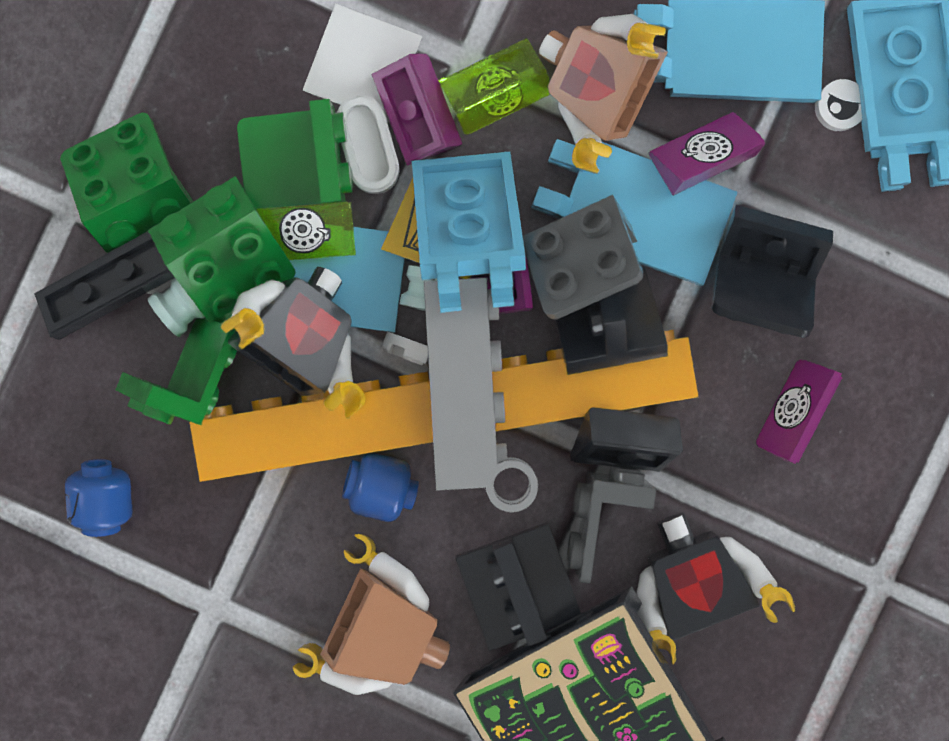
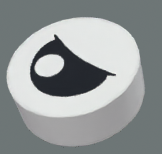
M839 79L829 83L821 90V100L815 103V113L823 126L833 131H846L862 121L859 84L851 80Z

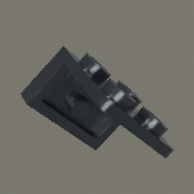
M736 205L718 249L712 311L730 320L767 328L781 334L800 338L809 337L814 327L816 279L833 244V230Z

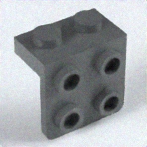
M610 195L523 236L525 255L543 311L550 319H559L633 286L643 278V271L633 247V243L638 241L630 222L614 195Z
M610 466L609 474L587 471L586 483L577 482L573 511L577 512L576 516L581 518L579 532H570L567 561H570L569 567L575 570L579 582L589 584L591 582L602 502L654 509L656 488L644 479L645 474L639 473L640 470Z

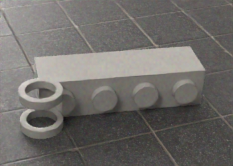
M459 279L462 311L440 313L437 281H425L424 294L436 491L486 488L488 498L498 509L506 512L524 510L536 498L538 481L533 469L527 462L519 458L507 457L506 443L496 444L495 423H505L504 393L493 392L492 372L502 371L501 342L490 341L489 321L499 320V307L493 308L491 290H487V279ZM507 468L520 469L528 476L529 485L527 491L522 497L515 500H506L500 497L494 489L496 476Z

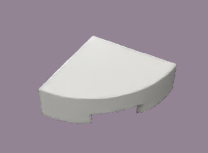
M387 331L381 347L384 348L383 351L422 366L428 364V346Z

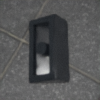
M595 407L590 408L581 424L570 453V459L575 463L660 472L683 452L680 422L675 417Z

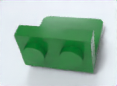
M330 99L309 101V111L248 117L238 122L237 133L243 186L259 215H283L296 208H308L317 211L346 207L345 193L353 192L349 162L341 163L339 143L347 142L344 113H336Z
M147 113L136 114L66 149L61 154V163L81 222L106 253L144 234L168 215L178 212L193 202L172 171L154 123Z
M236 176L221 185L211 188L204 196L178 212L168 215L159 224L148 230L165 265L210 324L213 321L223 323L231 318L241 293L269 280L282 282L294 278L296 274L292 263L260 217Z
M196 318L168 388L122 372L115 390L130 397L127 406L142 412L145 416L169 425L172 424L175 416L201 425L205 415H209L217 403L219 396L217 384L223 369L230 366L235 358L237 350L227 342L236 330L233 328L225 333L221 329L222 323L213 321L210 324L206 318Z

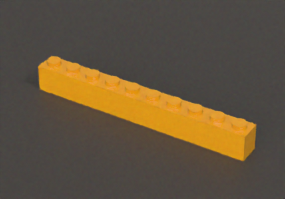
M674 330L664 331L668 344L667 357L567 375L561 349L546 351L547 361L533 364L527 363L526 355L503 358L502 371L492 372L493 392L504 393L505 423H495V430L502 431L584 417L588 410L593 407L625 410L698 397L689 338L675 339ZM428 371L399 376L400 386L380 389L379 380L356 383L362 389L366 401L349 419L345 417V410L341 404L333 411L325 408L324 400L330 395L328 389L326 393L308 396L301 395L302 403L282 406L281 396L251 401L253 411L233 414L232 405L215 407L209 415H205L201 425L190 422L199 481L433 442Z

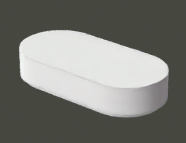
M365 95L352 96L346 99L337 111L343 112L345 118L347 142L341 143L345 158L350 164L352 180L356 186L369 194H381L390 190L395 185L400 173L399 162L386 116L381 105L375 99Z

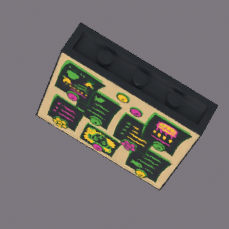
M632 586L546 632L548 640L528 646L526 643L466 675L453 692L482 741H726L724 737L714 740L637 614L642 602Z

